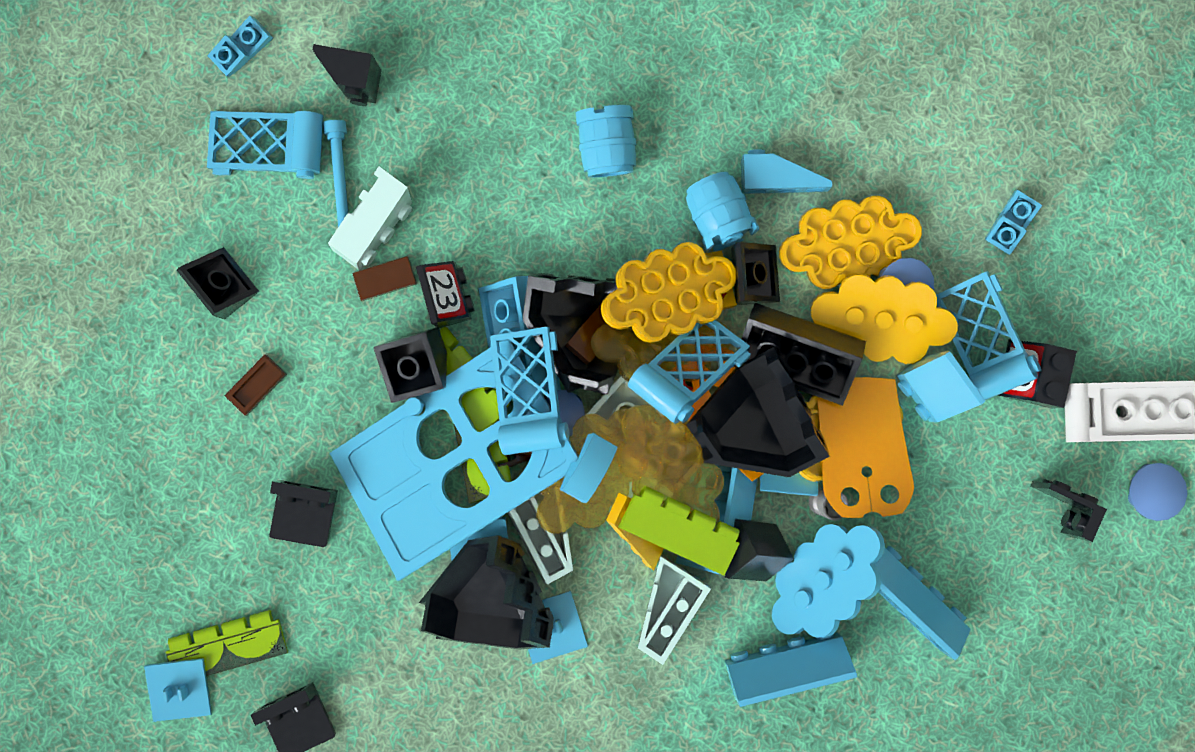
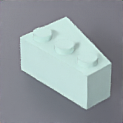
M662 554L638 649L663 665L710 592L711 587Z

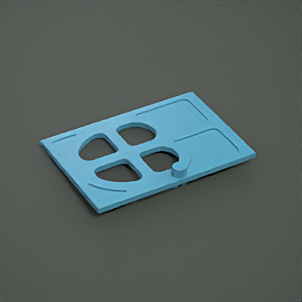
M510 340L499 342L500 354L508 360L516 348ZM491 347L447 375L446 388L409 398L405 404L330 452L335 465L397 581L407 577L565 477L570 463L576 462L579 457L570 440L565 441V446L561 448L532 451L526 468L516 480L507 482L503 478L489 453L490 446L498 441L500 421L479 432L474 427L461 403L463 395L468 391L484 387L496 388ZM519 354L513 365L522 372H525L527 366ZM509 368L503 376L504 384L512 390L521 375L512 368ZM525 380L516 394L528 403L537 388ZM541 393L532 407L540 413L551 412L548 402ZM514 397L512 398L514 407L512 412L507 415L508 418L517 417L525 407ZM423 407H425L424 413L420 416H416L419 415L422 412ZM439 410H446L462 437V443L439 459H431L423 453L420 447V428L428 417ZM530 410L526 413V415L534 414ZM468 459H474L490 487V493L487 498L475 506L464 508L453 503L446 495L445 479L454 468Z

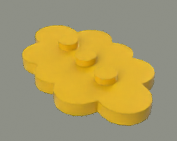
M882 196L866 197L859 204L850 199L835 202L829 210L825 208L807 210L800 218L799 234L787 237L781 243L779 259L781 264L788 270L793 272L806 271L809 281L814 286L822 289H831L838 286L851 274L862 273L869 277L871 275L878 277L879 272L883 268L888 267L889 264L898 259H902L901 251L913 248L920 241L922 226L920 221L912 214H895L892 204Z
M692 242L681 243L673 248L671 252L664 249H656L649 253L644 261L630 260L619 268L615 279L617 290L608 294L602 301V317L612 328L626 329L632 327L636 336L648 343L662 340L669 332L675 335H684L691 331L696 323H710L720 316L724 305L721 294L729 291L735 285L737 279L736 268L726 257L713 256L707 258L704 250Z
M862 273L851 274L841 282L838 292H824L818 295L810 307L811 317L815 324L866 341L864 354L875 362H883L893 356L898 362L914 364L926 355L929 345L943 346L949 343L958 331V323L955 316L948 309L937 307L936 294L928 284L919 281L911 282L904 286L897 277L892 275H884L874 281L868 275Z

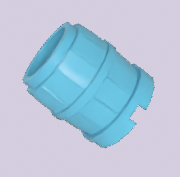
M630 105L604 106V109L594 110L593 107L575 112L576 123L579 126V151L581 152L584 172H588V177L598 178L633 173V167L636 166V138H634L631 121L634 119L632 107Z
M719 172L705 177L686 190V201L692 215L691 218L703 238L702 243L707 253L710 252L711 248L715 252L728 248L737 242L744 241L742 238L743 234L749 231L752 236L759 230L755 217L751 216L745 194L742 193L735 178L729 175L728 172Z

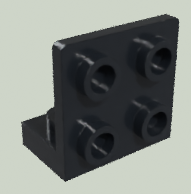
M1043 479L1042 482L1032 481L1030 487L1072 506L1071 510H1067L1061 519V525L1063 526L1061 533L1072 538L1093 542L1107 511L1106 508L1097 505L1099 500L1085 493L1078 494L1070 491L1072 487L1056 480L1053 482Z
M284 480L272 481L270 493L277 494L269 537L326 547L328 545L338 490Z
M313 682L259 707L251 714L255 726L265 722L278 752H305L336 736L334 727Z

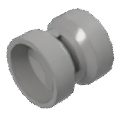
M818 487V496L809 497L810 509L815 514L830 520L843 518L827 501L823 487ZM841 493L842 502L849 506L847 497Z

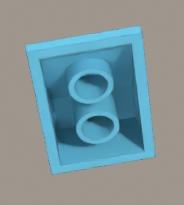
M950 351L925 355L920 361L911 364L896 375L900 380L898 383L899 388L907 397L911 396L917 404L915 410L924 421L940 422L985 402V399Z

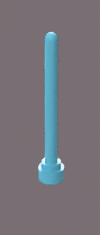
M328 120L323 122V132L331 144L339 227L348 214L342 140L345 139L344 135L347 134L346 121Z

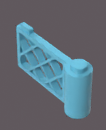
M210 111L207 168L213 169L212 174L231 176L232 170L295 172L298 178L314 179V174H320L324 116L310 111H297L295 113ZM218 119H229L235 125L224 137L218 132ZM251 120H257L263 127L250 137L243 127ZM278 121H287V131L278 138L270 128ZM240 131L248 141L235 151L228 141ZM268 132L275 142L263 152L255 142ZM225 145L233 155L224 163L216 162V151ZM253 146L260 156L253 163H246L241 156ZM281 147L285 151V164H274L268 157L277 148Z
M988 271L936 295L937 307L945 309L947 308L942 300L943 298L952 294L963 298L958 313L950 312L956 317L958 324L961 319L975 324L970 340L959 336L958 332L952 340L969 374L970 380L985 400L1038 379L1037 372L1041 371L1040 364L1035 355L1029 356L1025 351L998 294L1003 289L996 274L990 276ZM984 280L988 289L985 301L969 296L973 284ZM964 288H967L965 294L958 292ZM991 297L995 305L989 303ZM967 300L983 305L977 320L962 315ZM987 307L997 310L1001 316L997 328L982 323ZM1003 324L1005 325L1007 331L1001 330ZM979 327L995 332L990 347L974 342ZM999 334L1010 337L1016 349L1007 353L994 349ZM963 342L968 344L966 349L963 345ZM972 346L988 351L984 363L975 367L969 357ZM992 353L999 355L998 357L990 360Z
M716 320L705 324L714 331V336H699L698 329L704 324L696 323L691 331L684 335H679L649 364L645 363L640 366L629 380L628 387L674 424L679 421L686 422L694 412L692 405L734 365L740 367L751 356L748 352L750 346ZM682 344H695L696 354H680V346ZM700 344H716L717 354H701ZM721 344H732L738 351L734 354H722ZM663 361H676L677 371H665L659 365ZM681 361H697L698 371H682ZM702 361H718L719 369L717 371H703ZM683 379H699L700 387L693 393L683 385Z
M540 327L490 336L500 421L498 441L501 452L504 455L564 447L565 441L569 440L570 434L568 424L562 422L560 417L553 351L558 350L556 332H550V327ZM542 335L544 346L536 356L525 346L532 336ZM524 338V339L521 341V343L518 342L516 339ZM510 340L518 346L508 360L500 354L499 342ZM522 350L534 358L525 372H522L513 365V362ZM544 354H545V362H544L543 360H541L542 357L544 356ZM538 363L547 370V377L541 385L529 377ZM509 368H512L521 375L512 390L503 381V376ZM525 380L537 388L528 403L516 394ZM547 385L549 387V392L545 390ZM541 393L550 398L551 412L540 413L532 407ZM514 397L525 407L517 417L508 418L506 406ZM529 410L534 413V414H531V415H526V413H527Z

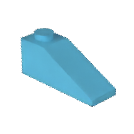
M762 149L749 150L748 154H744L741 159L742 193L828 192L832 188L831 180L773 153L765 154V150Z

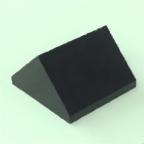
M747 242L735 243L731 248V254L737 276L734 285L737 305L780 302L776 245Z
M224 247L182 265L176 270L214 317L221 319L229 317L259 292Z
M735 519L734 527L740 531L736 542L740 544L725 573V578L768 581L794 559L777 524Z

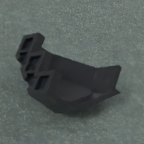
M548 273L528 275L522 320L528 329L550 327V332H556L558 350L553 351L555 373L567 392L570 393L581 388L608 394L634 335L632 327L617 329L587 365L565 347V344L598 305L602 303L605 297L617 290L616 280L613 278L597 280L592 279V277L574 275L556 277ZM542 335L533 336L540 349H542L544 346Z
M775 346L748 360L740 367H736L686 424L701 446L703 463L791 477L830 457L826 441L821 431L814 425L811 418L812 413L802 393L796 388L793 382L794 377Z
M499 535L468 540L419 602L425 605L421 631L436 636V639L518 650L549 648L554 617L550 608H545L539 596L542 590L533 571H528L522 557L525 553L521 544Z

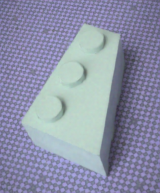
M378 167L374 173L379 178L369 192L366 190L362 191L359 196L362 200L352 214L348 213L328 242L330 248L359 270L364 265L369 266L377 255L375 250L382 242L385 244L390 240L395 232L393 228L399 220L404 221L412 211L410 206L412 200L408 187L381 167Z
M558 480L508 512L538 574L545 584H549L573 571L564 518V507L561 499L560 481Z

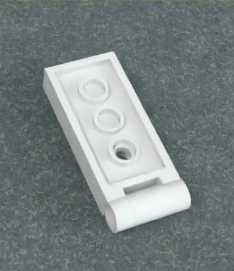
M1195 381L1070 383L1065 402L1066 442L1194 440ZM1118 407L1121 410L1120 416L1116 413Z

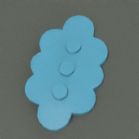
M829 524L818 530L814 542L801 544L795 551L794 562L788 563L776 574V588L781 597L776 601L772 610V620L775 627L784 634H799L805 630L809 635L816 638L829 637L838 629L840 620H851L856 617L860 611L861 600L871 599L880 590L881 575L875 564L883 556L885 549L882 534L876 528L866 525L856 526L848 531L844 526Z

